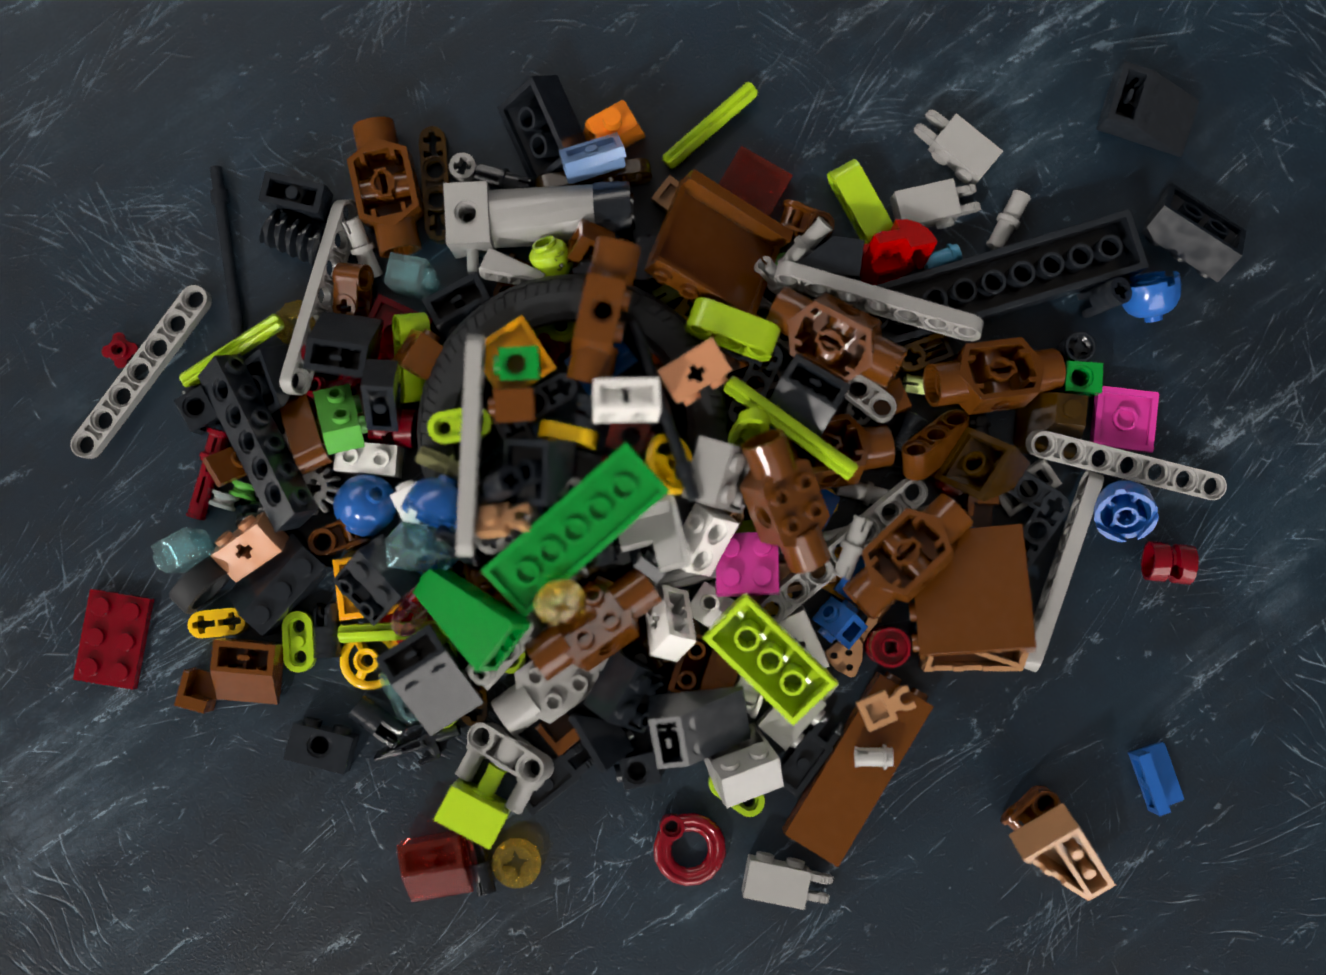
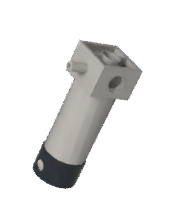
M487 181L443 183L446 244L456 259L467 258V273L469 275L475 271L479 274V257H485L488 249L491 248L497 251V248L532 246L537 240L546 236H554V238L561 239L565 244H568L570 237L582 218L614 232L615 239L633 242L632 230H635L633 193H630L629 181L491 190Z

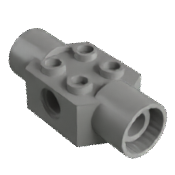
M609 658L589 672L572 664L549 681L544 678L534 662L530 661L514 673L515 684L491 700V705L503 725L513 736H517L539 719L551 724L587 698Z

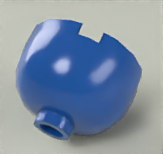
M1165 271L1148 272L1129 277L1132 282L1129 283L1132 289V296L1129 302L1121 305L1128 314L1133 317L1144 318V322L1147 323L1157 322L1163 319V314L1169 313L1177 306L1182 292L1179 272L1173 271V277H1166Z
M374 474L356 475L348 479L336 492L333 501L334 514L337 520L341 519L342 523L346 525L345 529L350 533L358 536H374L384 530L396 515L397 509L390 497L395 491L391 484L382 477Z
M440 475L438 479L432 477L420 479L410 488L401 508L407 514L411 508L417 512L415 519L432 527L438 528L439 525H446L450 528L453 526L456 533L459 491L456 487L457 481L445 475Z
M1118 480L1108 484L1098 494L1094 506V521L1098 531L1110 540L1127 542L1126 538L1137 537V540L1152 532L1158 522L1157 503L1150 490L1142 484L1130 480Z

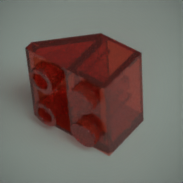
M455 831L403 839L397 846L401 879L412 902L474 891L471 870L468 867L470 864L465 836Z

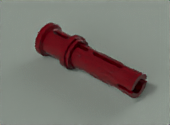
M207 427L206 432L209 435L205 449L199 454L202 464L189 508L186 512V516L203 521L206 520L209 507L208 502L211 500L212 491L216 484L204 465L203 460L207 456L227 449L230 442L225 431Z

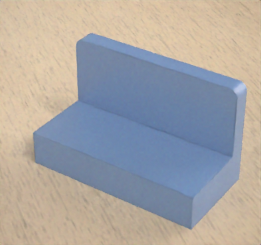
M617 132L559 150L569 184L622 169L626 166L624 157H627L625 148Z

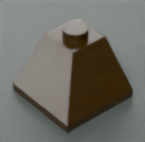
M1059 392L1038 393L1025 407L1016 408L1013 446L1022 454L1031 455L1026 448V439L1035 430H1046L1081 439L1086 426L1088 396ZM1042 435L1036 439L1034 446L1037 452H1043L1047 449L1049 445L1048 438ZM1068 443L1064 447L1063 454L1066 459H1072L1075 456L1077 447L1074 443Z
M966 427L934 478L985 502L1013 490L1030 465V462L1015 446Z

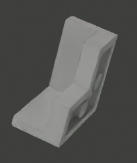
M674 494L665 495L618 536L622 552L653 545L660 573L691 565Z

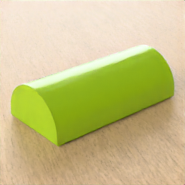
M747 592L736 599L714 621L703 636V639L793 726L838 684V681Z

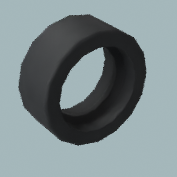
M208 557L194 565L177 581L171 589L169 597L185 614H191L214 598L226 585L230 576L212 557Z

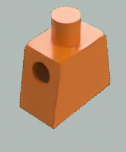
M621 100L586 120L583 134L587 141L617 132L624 148H627L645 138L646 135L625 100Z

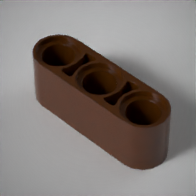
M304 394L288 399L286 405L279 410L294 461L300 472L305 475L332 463L333 457L332 454L328 455L313 398Z
M953 409L943 413L902 445L903 474L907 479L923 480L942 466L966 427H970V416L966 411Z

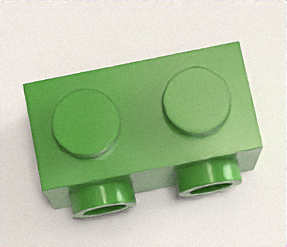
M350 384L313 391L328 455L365 447L362 434L368 433L364 415H357V413H361L363 410L359 394L352 395Z

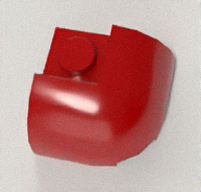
M895 219L890 231H881L874 234L871 242L864 244L860 270L861 281L875 286L902 278L916 267L922 269L928 262L938 242L936 237L928 228L918 222L908 219Z

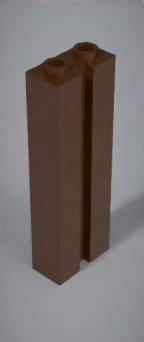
M888 671L885 672L884 676L875 672L860 699L883 689L890 696L900 686L902 680ZM912 687L910 692H905L900 696V701L902 704L914 701L917 707L909 711H896L898 720L871 732L867 730L856 705L845 722L844 732L833 746L834 749L809 782L782 827L784 834L839 867L934 706L926 702L929 696ZM883 744H886L887 748H893V767H887V770H883V767L854 766V746L882 747Z

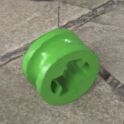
M239 480L232 481L234 488L229 490L228 494L256 501L254 496L255 490L252 484Z

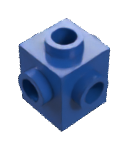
M830 596L812 618L821 627L817 632L831 644L836 640L848 650L868 628L856 615L859 610L846 599L841 603L833 596Z

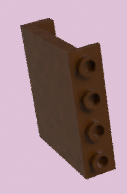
M693 169L678 184L644 271L652 275L657 282L667 284L679 291V294L684 298L694 301L700 297L708 298L759 317L756 314L767 282L755 271L754 266L759 259L767 265L763 260L764 256H769L775 263L780 248L791 241L794 232L696 169Z
M1023 525L969 528L951 545L953 560L914 597L915 603H909L911 622L917 621L918 633H912L913 652H919L921 660H925V657L1018 650H1022V653H1035L1037 646Z

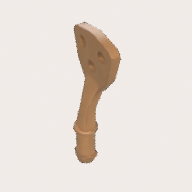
M896 599L874 620L869 617L867 618L865 624L868 628L849 649L852 651L851 655L846 654L848 649L838 641L825 650L828 662L835 670L849 677L856 676L863 658V643L868 633L878 622L882 621V617L895 604ZM836 653L837 657L832 658L831 654ZM848 664H851L853 666L851 670L847 669L846 666Z

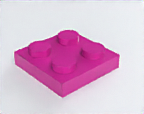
M1102 386V394L1094 396L1090 442L1126 451L1152 453L1154 451L1159 392Z
M757 532L734 533L716 565V595L718 597L741 596L746 592L750 596L780 595L779 546L761 543Z

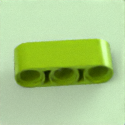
M856 159L827 173V179L859 239L864 240V244L870 243L874 234L891 230L893 223Z
M701 297L695 300L685 325V330L696 338L704 341L713 338L717 346L758 361H769L771 359L780 334V328L770 321Z
M427 313L393 315L394 357L412 329L422 332L424 329L430 331ZM399 366L403 403L420 401L426 380L414 376Z

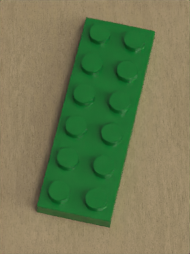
M625 441L532 523L530 531L522 532L481 569V572L525 618L663 498L670 489L628 442Z

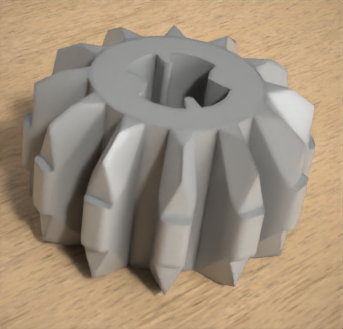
M321 467L302 475L310 492L311 486H321L320 492H311L318 508L324 513L330 511L328 502L333 504V495L339 490L334 485L341 481L339 476L331 477L333 473L331 467L324 469Z

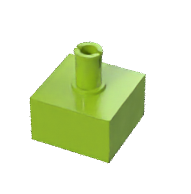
M490 762L479 785L458 778L451 785L434 821L490 850L511 810L505 807L507 800L495 794L507 771Z

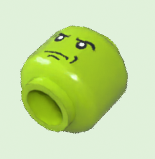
M546 236L537 240L532 245L533 249L530 251L529 260L534 268L545 274V277L566 275L573 269L574 261L568 259V248L563 240L554 238V236Z

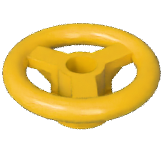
M665 433L656 435L648 444L645 460L647 465L670 489L667 494L679 495L683 493L684 488L681 479L676 478L673 469L675 462L672 453L667 455L656 453L658 446L661 443L667 442ZM680 438L687 460L692 462V453L687 444ZM663 479H667L672 485L666 483Z
M381 641L388 649L395 646L392 641ZM366 642L344 643L341 649L340 668L349 683L363 690H376L389 684L385 675L374 681L364 680L368 673L373 672L379 666L375 660L379 655L374 649L369 648ZM354 645L359 650L353 659L354 666L358 670L356 675H354L349 666V654ZM367 654L373 658L371 666L367 665L364 661Z

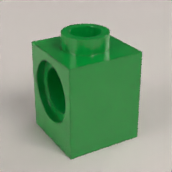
M538 346L498 347L499 355L493 356V368L495 375L500 374L501 381L541 380L540 348ZM515 355L523 356L526 362L525 368L519 373L511 372L508 366L509 360Z
M1065 361V382L1057 392L1086 395L1088 397L1102 394L1104 363ZM1073 372H1076L1081 376V386H1077L1073 383Z

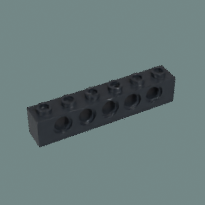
M241 354L214 356L198 375V378L274 531L279 532L301 527L319 508Z

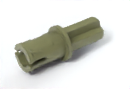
M422 446L419 449L415 460L418 464L459 481L460 461L454 459L455 455L449 457L426 446Z

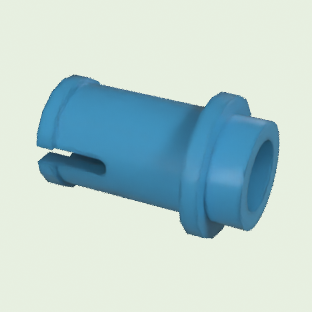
M948 243L946 248L933 252L924 266L925 270L962 260L963 256L958 244L952 245Z

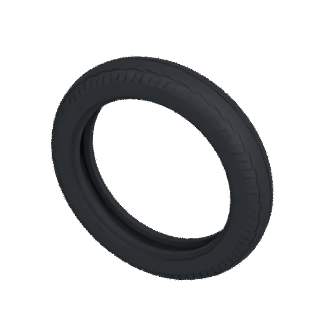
M566 274L547 276L513 286L480 305L456 327L443 344L444 347L423 387L417 422L418 451L422 446H426L449 457L455 455L454 459L460 461L461 442L440 444L430 437L427 426L434 414L441 411L463 408L467 334L485 335L486 339L521 315L524 316L532 330L556 323L577 322L587 275ZM627 286V290H631V299L628 312H621L620 322H624L625 325L623 333L631 336L627 323L638 319L649 350L661 361L664 367L704 343L703 340L696 338L685 330L687 321L665 302L638 287ZM601 306L596 310L595 316L598 319L606 320L611 317L613 310L608 306ZM693 366L689 367L691 371L687 376L689 381L696 379L698 383L701 382L700 376L704 373L703 369H695ZM725 383L713 390L710 385L704 387L699 391L702 397L687 406L682 402L686 419V444L693 457L700 436L728 443L732 423L728 414L730 407L728 394L723 390ZM443 423L440 426L442 434H447L451 430L449 423ZM421 465L424 478L432 477L438 479L440 475H443ZM457 481V485H456V487H457L458 489H459V481ZM479 487V498H480V497L483 496V494H484V492H483V490L481 489V487ZM682 494L674 495L683 527L696 501L688 502L687 498L681 497ZM478 498V514H479V509H480L479 498ZM619 537L613 540L618 558L617 561L593 568L590 567V562H588L589 577L584 578L582 575L572 576L559 588L581 589L598 576L614 582L634 568L628 554L630 551L622 552ZM499 538L484 539L486 544L492 543L496 547V541ZM653 545L642 547L645 551L650 548L655 552ZM484 553L485 557H483V559H484V561H486V562L488 563V562L491 561L498 553H495V554H486V553Z

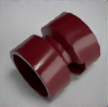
M403 408L399 431L368 430L369 443L389 445L390 442H394L395 445L400 447L414 448L417 441L418 410Z
M1154 541L1146 543L1141 558V572L1145 580L1165 582L1168 579L1171 583L1191 585L1197 576L1199 558L1195 546L1174 544L1171 547L1168 543Z
M889 626L875 627L868 633L865 639L864 648L867 656L873 662L884 667L894 668L901 666L910 656V640L898 628Z

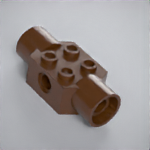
M371 117L360 120L352 127L357 151L347 159L359 218L366 227L374 229L380 257L401 258L413 255L422 249L416 222L424 216L423 201L413 157L406 146L399 144L395 122L392 118Z
M597 237L575 327L567 378L593 384V379L613 378L619 351L618 348L614 347V344H621L625 325L624 322H620L621 312H628L631 290H627V286L631 287L634 283L641 251L640 246L614 238ZM601 306H608L613 310L611 317L606 320L598 319L595 316V312Z
M785 286L773 302L766 318L767 321L776 324L780 328L781 333L789 337L791 356L795 357L798 354L846 383L860 374L887 389L908 352V349L882 336L881 320L827 292L812 300Z
M1022 337L969 343L963 346L952 361L928 364L923 373V389L925 397L932 407L959 404L968 415L1023 408L1038 393L1061 389L1066 378V367L1064 359L1057 349L1033 350Z
M848 413L834 415L820 438L858 465L856 472L849 480L840 476L786 437L793 457L810 461L820 490L858 484L864 470L892 466L895 459L894 439L891 430L886 424L862 427Z
M781 429L765 431L749 438L742 444L741 448L750 470L739 488L761 543L780 546L788 568L792 573H807L822 567L831 558L822 533V529L830 515L810 461L793 457L785 433Z
M941 493L922 512L906 508L861 551L865 567L842 589L872 620L895 599L908 603L953 560L951 545L973 525L972 520L953 499L944 493Z
M635 567L614 582L598 576L547 611L548 628L524 643L523 646L547 681L572 664L589 672L639 637L638 618L661 603L662 599L647 576Z

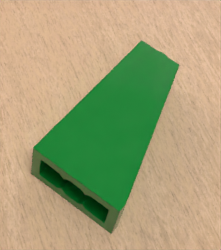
M428 569L420 577V582L412 592L476 672L498 670L532 625L527 618H524L450 569Z

